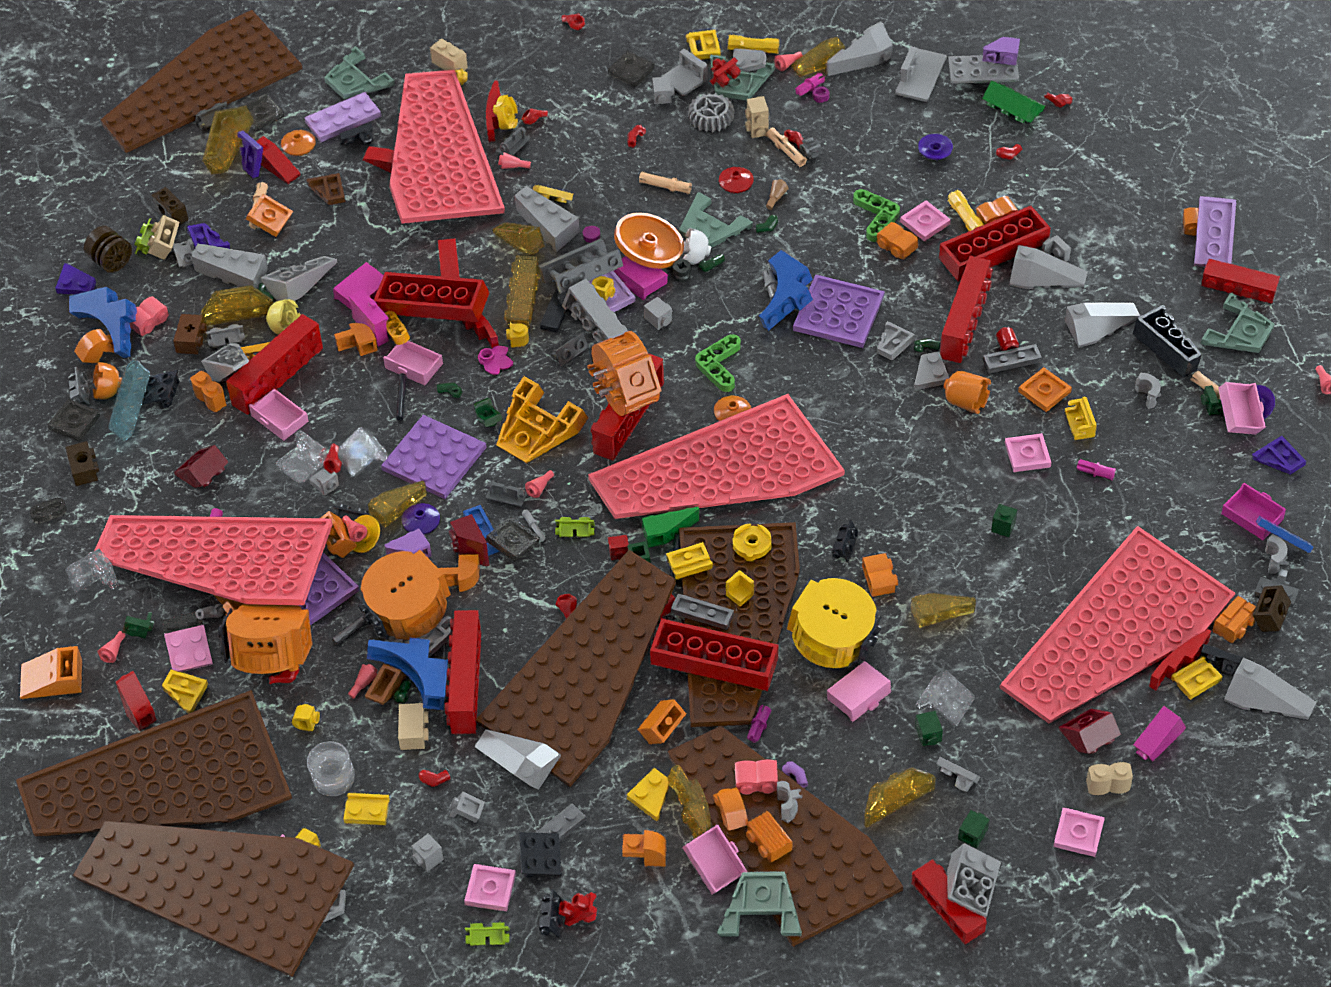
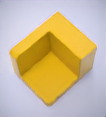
M740 570L726 581V596L740 607L754 595V581Z

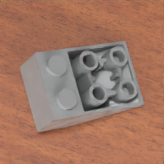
M965 843L952 852L947 870L948 899L986 917L1001 861Z

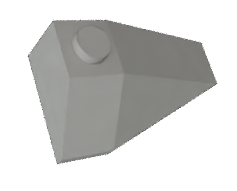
M879 22L867 28L861 38L858 40L855 38L851 41L850 47L846 50H840L827 61L826 74L831 76L879 65L892 58L893 45L883 23Z
M1019 245L1014 259L1009 286L1024 289H1033L1034 286L1050 288V286L1058 285L1062 288L1084 287L1088 272L1038 249Z
M326 256L305 262V266H290L289 271L282 273L280 270L274 271L261 277V281L277 301L290 299L295 302V300L303 297L337 263V259Z
M1080 303L1067 307L1065 323L1079 348L1096 344L1102 337L1113 334L1114 330L1120 327L1124 328L1136 321L1140 314L1134 303Z
M230 343L201 362L212 381L223 382L229 378V375L247 364L249 360L239 344Z
M1245 658L1242 659L1224 698V701L1241 709H1260L1264 713L1273 711L1282 713L1283 716L1309 719L1317 703L1262 665Z
M485 730L475 745L478 750L538 790L561 756V754L544 743L490 730Z

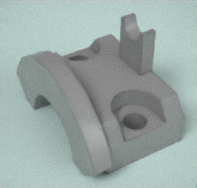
M192 239L182 243H173L172 248L178 266L186 267L193 265L192 254L195 249Z
M1140 373L1136 380L1135 390L1147 393L1146 406L1148 409L1154 408L1157 404L1156 398L1161 396V385L1154 376L1148 373Z
M1274 534L1267 540L1265 548L1266 554L1271 555L1268 568L1269 574H1276L1280 570V565H1288L1289 563L1286 561L1288 558L1286 543Z
M780 781L777 782V798L786 802L781 805V818L786 823H789L797 814L798 803L796 799L802 798V795H799L801 789L790 790L788 782Z

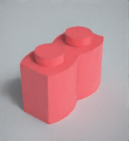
M153 296L145 299L139 307H136V322L130 323V327L141 336L150 333L156 325L166 321L169 316L167 307Z
M760 760L757 762L739 761L735 763L736 788L739 793L747 795L759 791L768 794L777 791V761Z

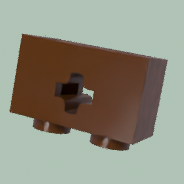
M181 314L173 340L176 353L198 354L199 348L203 346V334L207 331V324L204 323L202 315Z

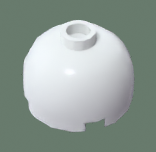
M689 228L685 235L688 238L684 242V251L680 259H685L691 265L700 263L705 256H709L711 246H708L707 236L703 232Z

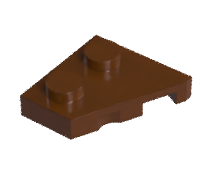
M340 173L306 179L308 187L328 205L346 202Z

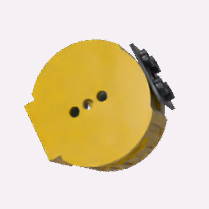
M838 578L823 579L818 583L810 580L792 608L787 630L793 632V642L798 651L812 663L827 668H842L849 666L850 663L857 660L856 666H858L861 660L865 661L867 659L870 647H874L878 641V634L882 629L880 625L882 617L880 616L874 625L877 611L876 606L870 595L859 585Z

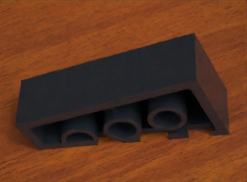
M1164 305L1138 317L1133 330V335L1181 376L1186 377L1197 371L1202 354L1193 342L1184 336L1183 329L1177 327L1172 315L1166 313Z

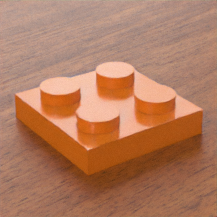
M262 194L248 213L246 220L277 237L293 211L267 195Z
M1043 367L1019 386L1018 392L1047 412L1071 393L1072 387Z

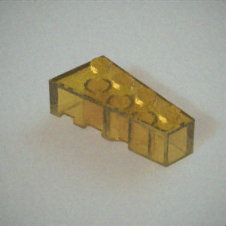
M246 106L215 112L203 156V162L211 175L228 171L242 145V138L238 137V132L245 131L248 133L254 118Z
M516 255L515 262H512L511 272L513 273V278L509 279L511 292L507 294V304L509 306L508 310L504 312V320L507 321L509 328L510 324L521 323L530 329L533 316V306L531 304H535L536 291H538L539 286L538 279L541 276L538 269V257Z

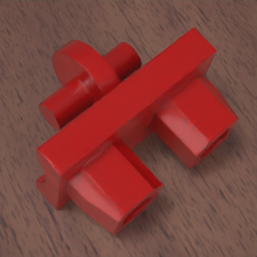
M735 57L727 63L724 59L722 61L720 59L713 60L711 70L714 72V78L710 82L713 85L718 83L724 88L730 82L728 74L733 79H736L741 73V70L736 65L738 60Z
M591 892L584 896L578 893L573 896L572 903L566 900L561 902L559 914L565 917V924L571 926L581 920L588 923L594 921L597 908L593 906V901L596 898V894Z

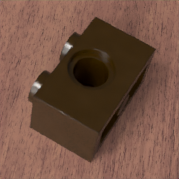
M167 187L151 195L154 209L161 216L165 215L179 222V225L189 220L185 205Z
M88 441L66 446L65 449L75 485L80 486L98 481L96 473L100 472L97 461L93 462L96 455L94 448H89Z
M1282 585L1265 586L1262 590L1253 613V617L1262 632L1281 630L1291 604V600Z

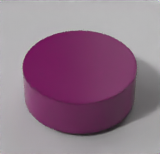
M822 86L816 87L812 92L813 100L819 103L826 102L829 99V90Z
M588 226L583 230V239L586 242L592 243L601 237L600 229L596 226Z

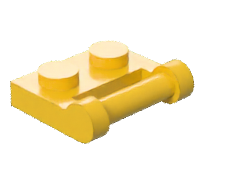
M715 30L692 32L686 35L691 53L698 59H710V55L721 56ZM696 40H700L702 51H697Z

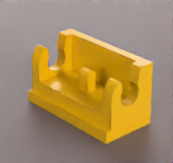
M1087 397L1069 401V406H1075L1065 408V415L1074 440L1095 437L1097 425Z

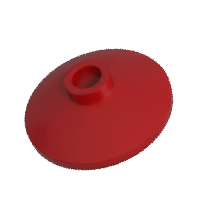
M742 167L727 168L719 176L720 186L731 193L747 191L751 188L754 181L752 173Z

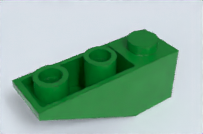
M699 507L642 518V530L648 548L669 543L676 534H680L679 528L691 527L699 521Z

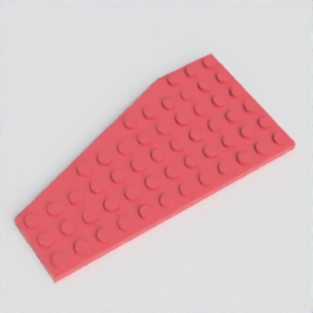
M455 70L405 74L390 179V190L401 224L501 214L505 211Z
M786 394L588 474V479L613 517L619 519L673 512L686 508H704L795 496L843 476L845 470L791 397Z
M110 515L93 556L96 561L244 604L304 605L332 528V520L324 518Z
M1137 526L1005 678L999 688L1050 724L1167 657L1190 638L1207 630L1234 598L1236 593Z

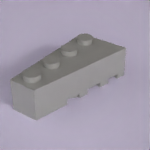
M525 186L514 195L516 211L527 223H531L534 230L543 236L547 244L550 243L552 245V249L555 252L580 233L578 217L528 186Z
M197 244L192 254L195 271L212 278H220L222 282L227 284L229 282L237 285V288L242 290L248 289L255 295H257L258 285L262 283L261 277L265 276L268 270L264 254Z
M587 279L569 287L562 307L566 310L569 309L572 312L571 316L575 320L579 319L583 324V328L586 331H591L593 338L598 343L627 332V328L620 323L616 314L606 305V301L599 296L593 284H590Z

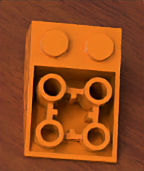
M78 646L57 648L21 664L20 699L81 693L82 658Z

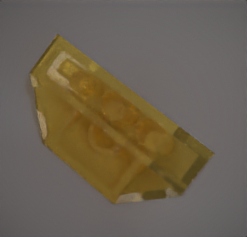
M252 285L219 290L213 293L200 313L207 326L267 316L273 300Z
M912 767L904 769L899 773H893L887 780L874 784L869 791L864 826L866 828L934 790L936 777L933 774Z

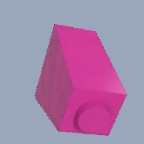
M1163 706L1133 744L1137 750L1136 754L1144 760L1149 758L1151 761H1154L1186 729L1181 718Z

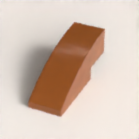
M383 663L365 694V698L384 705L395 694L402 681L407 678V675L401 670Z

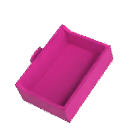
M627 256L622 258L623 266L613 270L626 287L642 300H645L649 294L667 284L668 274L663 270L640 265Z
M366 262L333 288L334 299H338L351 309L349 296L364 290L374 300L384 275Z
M364 290L349 296L353 319L357 323L365 324L371 328L376 338L377 346L388 342L386 322L389 319L388 316Z
M1243 483L1241 488L1223 505L1221 514L1261 540H1264L1271 532L1258 526L1256 523L1257 518L1261 516L1279 525L1284 519L1286 509L1272 501L1271 496L1265 492L1260 493L1246 483Z

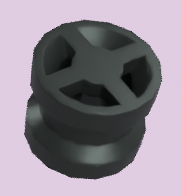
M679 259L673 263V277L676 281L685 282L690 279V262L685 259Z

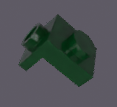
M1205 386L1204 394L1201 395L1202 405L1206 406L1209 415L1223 414L1221 399H1217L1213 386Z
M489 397L473 404L477 420L485 427H492L497 422L503 420L501 413L493 407Z
M148 612L146 620L126 616L122 633L146 638L147 631L151 632L154 620H151L152 612Z

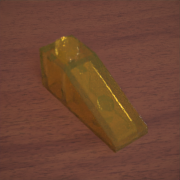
M838 36L827 39L795 61L792 67L799 77L827 68V61L840 50L845 49V46Z
M504 222L492 229L494 234L520 252L532 255L545 247L540 227Z
M422 480L382 492L368 503L369 514L386 528L400 517L406 509L427 495L426 483Z
M928 593L911 598V612L919 628L975 612L976 600L974 597Z

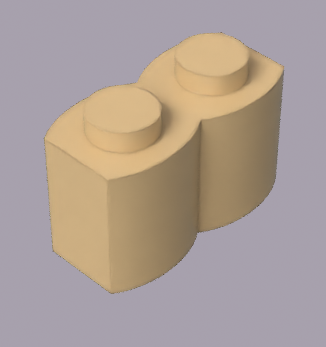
M1124 762L1114 763L1110 766L1105 764L1090 766L1086 780L1089 794L1103 795L1108 792H1128L1133 779L1131 766L1129 763Z

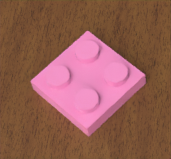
M924 201L900 217V222L923 241H926L950 225L951 221L950 218L928 201Z
M1042 433L1005 438V446L1013 472L1051 467L1050 456Z
M204 625L164 634L172 670L183 672L213 664Z
M1063 808L1054 847L1095 857L1105 817Z
M474 864L465 897V905L507 911L516 871Z

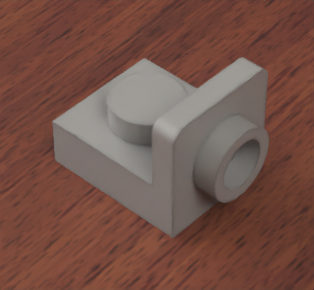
M1058 235L1047 239L1043 243V252L1047 254L1053 252L1056 258L1065 262L1070 259L1071 248Z
M324 468L309 478L310 484L324 496L339 486L337 474L335 472L330 474Z
M462 792L457 798L454 797L449 808L452 809L450 817L454 818L459 814L471 821L477 822L485 802Z

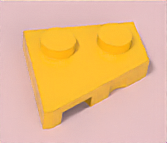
M540 185L533 186L534 191L547 199L554 197L556 201L566 203L567 200L572 201V193Z
M170 670L162 684L163 690L188 714L194 712L208 686V682L205 679Z
M654 768L627 794V799L655 821H658L662 805H664L665 795L669 789L670 779Z

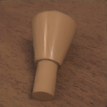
M778 179L772 182L770 199L766 205L767 209L772 210L776 201L788 190L785 181Z

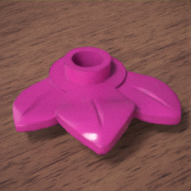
M495 346L492 349L485 348L478 355L479 363L484 365L485 371L492 375H499L500 369L506 370L514 365L513 361L506 356L508 347Z

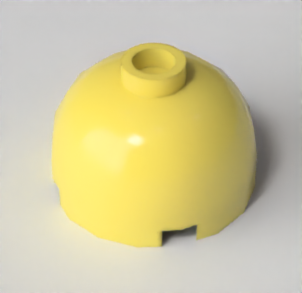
M280 300L270 306L266 320L274 333L279 335L300 316V313H297L296 310L298 305L293 300Z

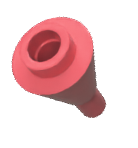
M801 52L777 55L774 62L775 67L780 71H784L795 60L802 58L803 55Z
M505 152L503 155H500L498 165H501V169L519 167L530 169L531 162L520 160Z
M1319 365L1316 367V371L1319 375L1321 391L1324 394H1331V376Z
M549 470L543 476L525 484L527 494L531 497L539 498L548 481L554 477V473Z
M347 515L342 518L352 541L359 542L365 538L367 528L364 525L351 520Z
M119 631L114 639L98 650V655L103 662L114 663L116 661L120 643L126 636L125 633Z
M362 664L355 685L348 695L354 699L361 689L374 681L378 670L371 664Z

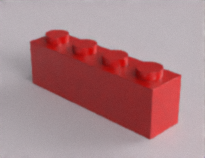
M1209 258L1203 273L1201 286L1272 304L1280 276Z
M932 859L912 872L911 883L964 944L985 932L986 917L948 899L947 875L941 865H937Z

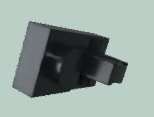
M371 123L339 133L338 141L340 145H349L359 138L363 145L372 143L373 126Z
M1204 644L1201 651L1207 660L1216 662L1217 659L1223 660L1222 672L1232 676L1243 659L1241 656Z

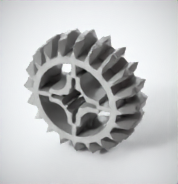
M709 92L708 95L702 94L701 97L697 96L696 99L692 100L691 104H689L688 117L690 123L694 125V128H699V131L704 129L705 132L712 131L713 133L714 130L720 132L721 128L726 129V126H730L731 121H733L734 108L732 101H729L728 97L724 98L723 94L718 96L717 93L712 95Z

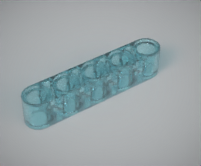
M132 360L125 368L108 427L109 430L123 441L130 438L134 432L150 375L149 370L138 360Z

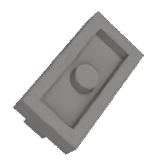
M942 757L937 762V765L941 767V772L952 776L953 773L958 775L955 787L967 792L974 782L978 783L980 776Z

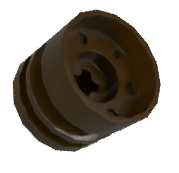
M109 226L97 227L87 236L84 242V254L109 273L122 269L128 263L132 254L131 244Z

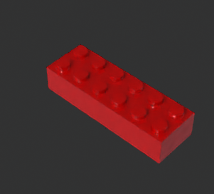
M1028 206L941 243L939 259L954 278L960 281L969 256L991 260V268L1014 258L1019 245L1030 248L1042 246L1049 239L1051 228L1032 206Z
M969 256L942 332L940 355L944 360L961 363L963 356L967 357L969 350L967 345L972 343L974 335L972 331L977 328V317H981L983 309L981 305L985 304L987 299L986 291H990L992 281L989 280L993 272V268H990L991 260Z
M385 272L374 301L384 313L393 311L396 315L479 322L490 292L484 281L480 279Z
M301 314L250 359L247 364L226 381L232 406L249 415L251 413L250 404L254 405L273 389L277 390L291 376H294L303 365H306L313 356L318 354L323 348L319 324Z
M648 353L652 358L660 387H662L664 384L663 358ZM608 403L606 409L601 411L598 421L594 422L591 427L593 454L614 461L650 404L620 416Z
M454 611V619H450L452 635H449L451 652H448L450 668H447L449 685H446L448 702H445V715H447V726H451L452 734H476L481 652L479 611Z
M661 619L650 649V658L652 665L768 691L778 661L779 645Z

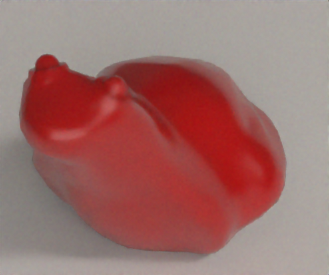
M579 13L562 15L561 17L562 22L568 23L572 29L580 30L585 26V19Z
M1047 92L1044 96L1045 99H1048L1059 108L1072 103V97L1068 94L1053 95Z
M528 109L523 114L521 120L524 124L530 125L535 123L540 117H548V111Z
M334 443L323 459V467L330 474L340 472L342 462L338 457L339 446Z
M571 594L559 596L555 604L563 612L566 619L577 606V598Z
M287 669L281 671L278 675L270 676L269 684L292 683L300 669L296 671H289Z

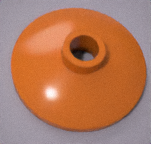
M295 130L283 137L281 146L287 154L294 156L304 155L314 148L315 137L308 131Z
M726 396L715 404L714 415L718 421H722L751 409V406L742 397Z

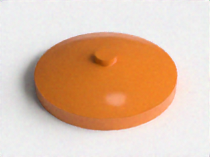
M628 214L619 220L614 231V239L620 251L632 261L646 267H670L681 258L684 251V241L678 230L666 220L652 214Z

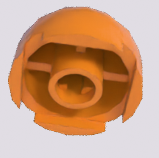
M97 362L93 377V383L96 388L93 389V398L109 399L117 393L118 388H122L123 378L119 377V372L115 366Z

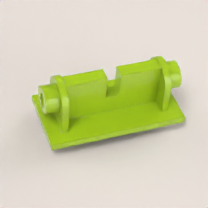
M149 218L147 224L143 223L140 230L142 236H138L134 244L137 247L135 254H137L138 250L142 251L143 254H148L150 246L147 244L151 235L153 236L154 232H151L154 225L150 224L151 218Z
M561 517L560 520H555L556 526H559V528H555V535H559V537H573V530H577V537H591V535H594V528H591V526H595V522L589 517H580L579 520Z
M482 923L470 924V928H465L466 932H470V935H466V944H470V946L486 945V937H490V945H505V943L510 941L509 934H505V931L510 930V928L505 926V923H492V927H483Z

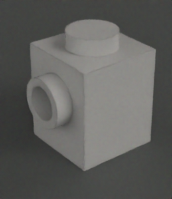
M669 77L653 78L655 104L672 103L671 96H675L674 85H670Z
M656 297L644 305V318L659 330L672 321V308L669 304H665L660 298Z
M429 834L412 845L413 860L426 872L444 860L441 846Z

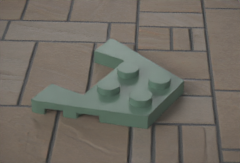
M356 46L351 49L352 52L343 58L340 65H336L324 77L325 82L344 100L363 92L367 94L395 85L394 79L386 72L372 80L362 73L355 64L364 60L365 54Z
M710 55L711 68L713 67L712 62L715 59H720L721 61L724 59L726 61L725 56ZM766 63V67L758 69L757 73L741 71L736 79H733L728 74L730 82L724 88L715 83V93L718 96L723 94V97L747 101L775 70V64Z
M698 192L679 229V233L687 239L688 237L685 235L688 229H697L707 236L708 246L712 248L726 241V238L732 235H739L740 231L744 229H751L753 222L741 215L730 225L721 222L704 212L711 204V198Z
M1230 293L1224 302L1223 308L1239 314L1227 335L1208 328L1201 340V344L1259 353L1273 331L1275 324L1258 311H1252L1248 308L1247 303L1244 301L1240 302L1236 299V295Z
M742 872L732 896L731 905L725 912L722 926L718 929V935L739 936L740 915L782 914V936H802L785 872Z

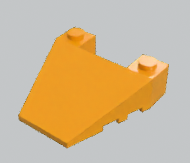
M524 376L513 391V399L507 410L508 415L505 423L502 425L496 445L521 461L528 463L578 434L588 420V416L583 409L569 401L557 417L539 408L536 405L544 395V391L539 384Z

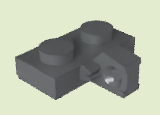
M1280 569L1277 578L1272 577L1269 580L1260 577L1254 596L1260 597L1265 586L1282 585L1291 600L1290 607L1293 608L1299 589L1289 586L1290 582L1285 581L1288 571Z

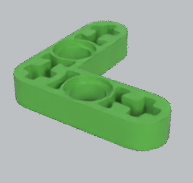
M863 189L854 192L853 202L855 205L877 214L866 230V238L869 241L877 242V233L898 219L900 206L895 202ZM873 203H880L881 205H880V206H873L872 204H873ZM885 220L887 223L881 224L879 221Z
M734 334L728 335L699 352L695 357L696 367L723 392H730L734 389L735 378L719 362L740 350V337ZM715 350H721L723 353L717 355L713 352ZM716 369L720 372L718 374H712L710 371Z

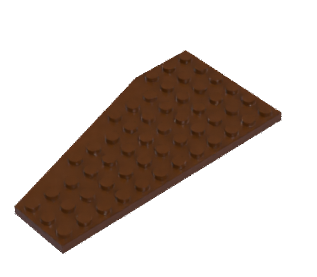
M250 10L209 29L100 119L101 124L121 149L128 153L195 121L196 115L202 110L211 109L217 103L227 102L228 105L303 69L302 64L256 13Z
M796 522L751 524V526L757 527L762 525L771 534V550L765 556L754 561L745 560L744 557L739 556L733 549L734 532L742 525L679 528L680 548H686L703 542L713 563L712 569L682 578L683 595L734 610V616L727 630L684 617L685 624L778 644L800 574ZM749 539L748 541L749 543L753 544L756 540L752 541L751 539ZM739 570L754 581V595L741 607L726 596V581ZM688 673L691 727L749 725L752 719H754L763 690Z
M628 550L476 718L477 723L486 730L544 743L561 754L550 774L571 787L610 742L618 717L626 704L636 674L644 656H646L659 619L676 584L675 579Z
M252 690L16 779L35 837L99 832L105 821L167 827L233 822L293 799Z
M719 726L667 751V756L712 825H718L728 842H734L739 851L736 854L748 872H785L802 931V936H786L792 947L903 891L902 883L867 835L778 768V782H788L790 790L801 789L799 795H802V798L796 799L798 803L797 814L789 823H786L781 818V805L786 802L778 800L777 791L768 794L756 791L747 795L740 793L744 803L748 822L768 811L791 839L792 851L773 862H769L767 857L763 858L760 855L757 844L749 841L746 835L747 826L729 831L723 824L720 808L716 805L713 795L722 789L736 788V762H757L766 759L724 727ZM772 914L781 928L782 914Z
M105 821L73 876L75 879L293 977L355 865L350 860L299 838Z

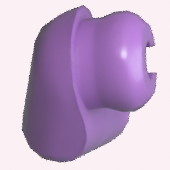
M787 762L783 765V773L786 775L792 773L800 786L803 788L808 786L804 769L794 762Z

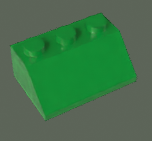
M991 80L982 98L987 101L986 105L994 109L997 106L1001 108L1000 112L1008 116L1013 114L1016 116L1015 119L1022 123L1025 121L1031 123L1046 107Z

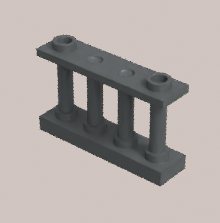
M599 239L538 266L542 282L546 284L555 280L558 293L561 294L584 279L591 281L622 267L623 262L618 249L607 253L604 240Z

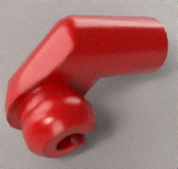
M636 125L628 133L629 147H635L636 137L645 134L646 129L642 125Z
M786 130L784 136L789 142L796 143L800 149V145L803 144L802 140H804L802 135L797 131Z
M1019 144L1014 145L1012 148L1001 147L996 150V155L1003 159L1011 160L1022 151V147Z
M422 770L418 775L422 783L432 787H436L451 779L447 770L438 774Z

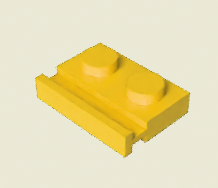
M703 542L666 553V559L675 575V579L713 568V563Z
M1203 656L1173 674L1171 680L1175 681L1179 689L1191 700L1221 682L1223 676L1210 663H1207Z
M348 793L343 818L344 823L386 825L390 801L389 795Z

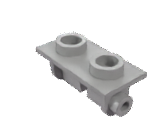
M238 324L230 325L224 329L213 328L206 332L209 339V347L213 346V348L225 346V339L229 340V344L242 343L245 340L243 326Z

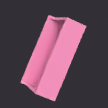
M410 341L396 345L387 356L383 357L386 369L397 374L404 373L406 378L422 385H426L443 364L442 355Z
M1225 382L1218 387L1228 432L1256 435L1266 428L1262 413L1264 407L1263 403L1259 400L1256 383Z
M273 389L254 405H249L251 416L283 441L309 422L307 413L276 389Z
M864 661L827 690V699L848 715L853 722L866 711H872L878 707V702L891 693L890 680Z
M718 825L682 847L711 894L739 878L742 872H748L736 854L739 851L734 842H728Z

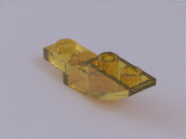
M680 765L672 767L667 777L668 783L677 793L680 803L684 805L681 812L682 820L688 825L693 838L696 839L711 829L707 800L697 779L689 781Z

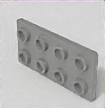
M911 46L901 67L900 82L895 94L928 102L945 64L947 55Z
M983 55L949 56L948 58L951 83L991 82V80L995 82L1019 81L1017 63L1016 65L984 62L982 61Z

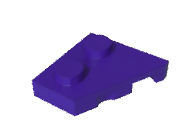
M245 131L238 132V137L242 138L243 147H240L243 170L252 178L259 177L263 147Z
M205 223L187 226L194 249L197 244L230 249L229 242L222 241L220 235L212 231Z
M64 263L55 289L60 294L76 295L94 290L96 281L94 277Z
M1280 436L1252 454L1253 460L1290 475L1306 465V460L1283 436Z

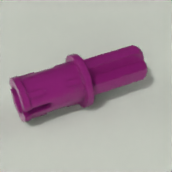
M763 705L759 706L756 717L751 721L752 726L747 739L752 743L759 741L762 731L767 727L766 722L771 714V709L767 706L764 707L763 711Z

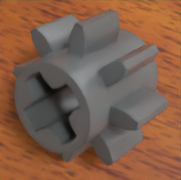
M813 137L802 140L803 144L800 145V151L804 157L808 156L809 159H813L819 156L818 152L821 151V144L817 139L813 140Z

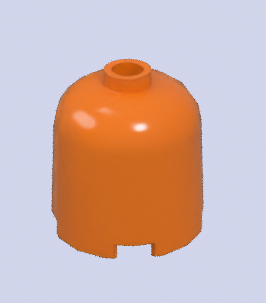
M957 371L949 379L945 380L943 388L945 389L946 399L952 405L979 414V408H984L990 394L987 387L991 384V380L969 372Z

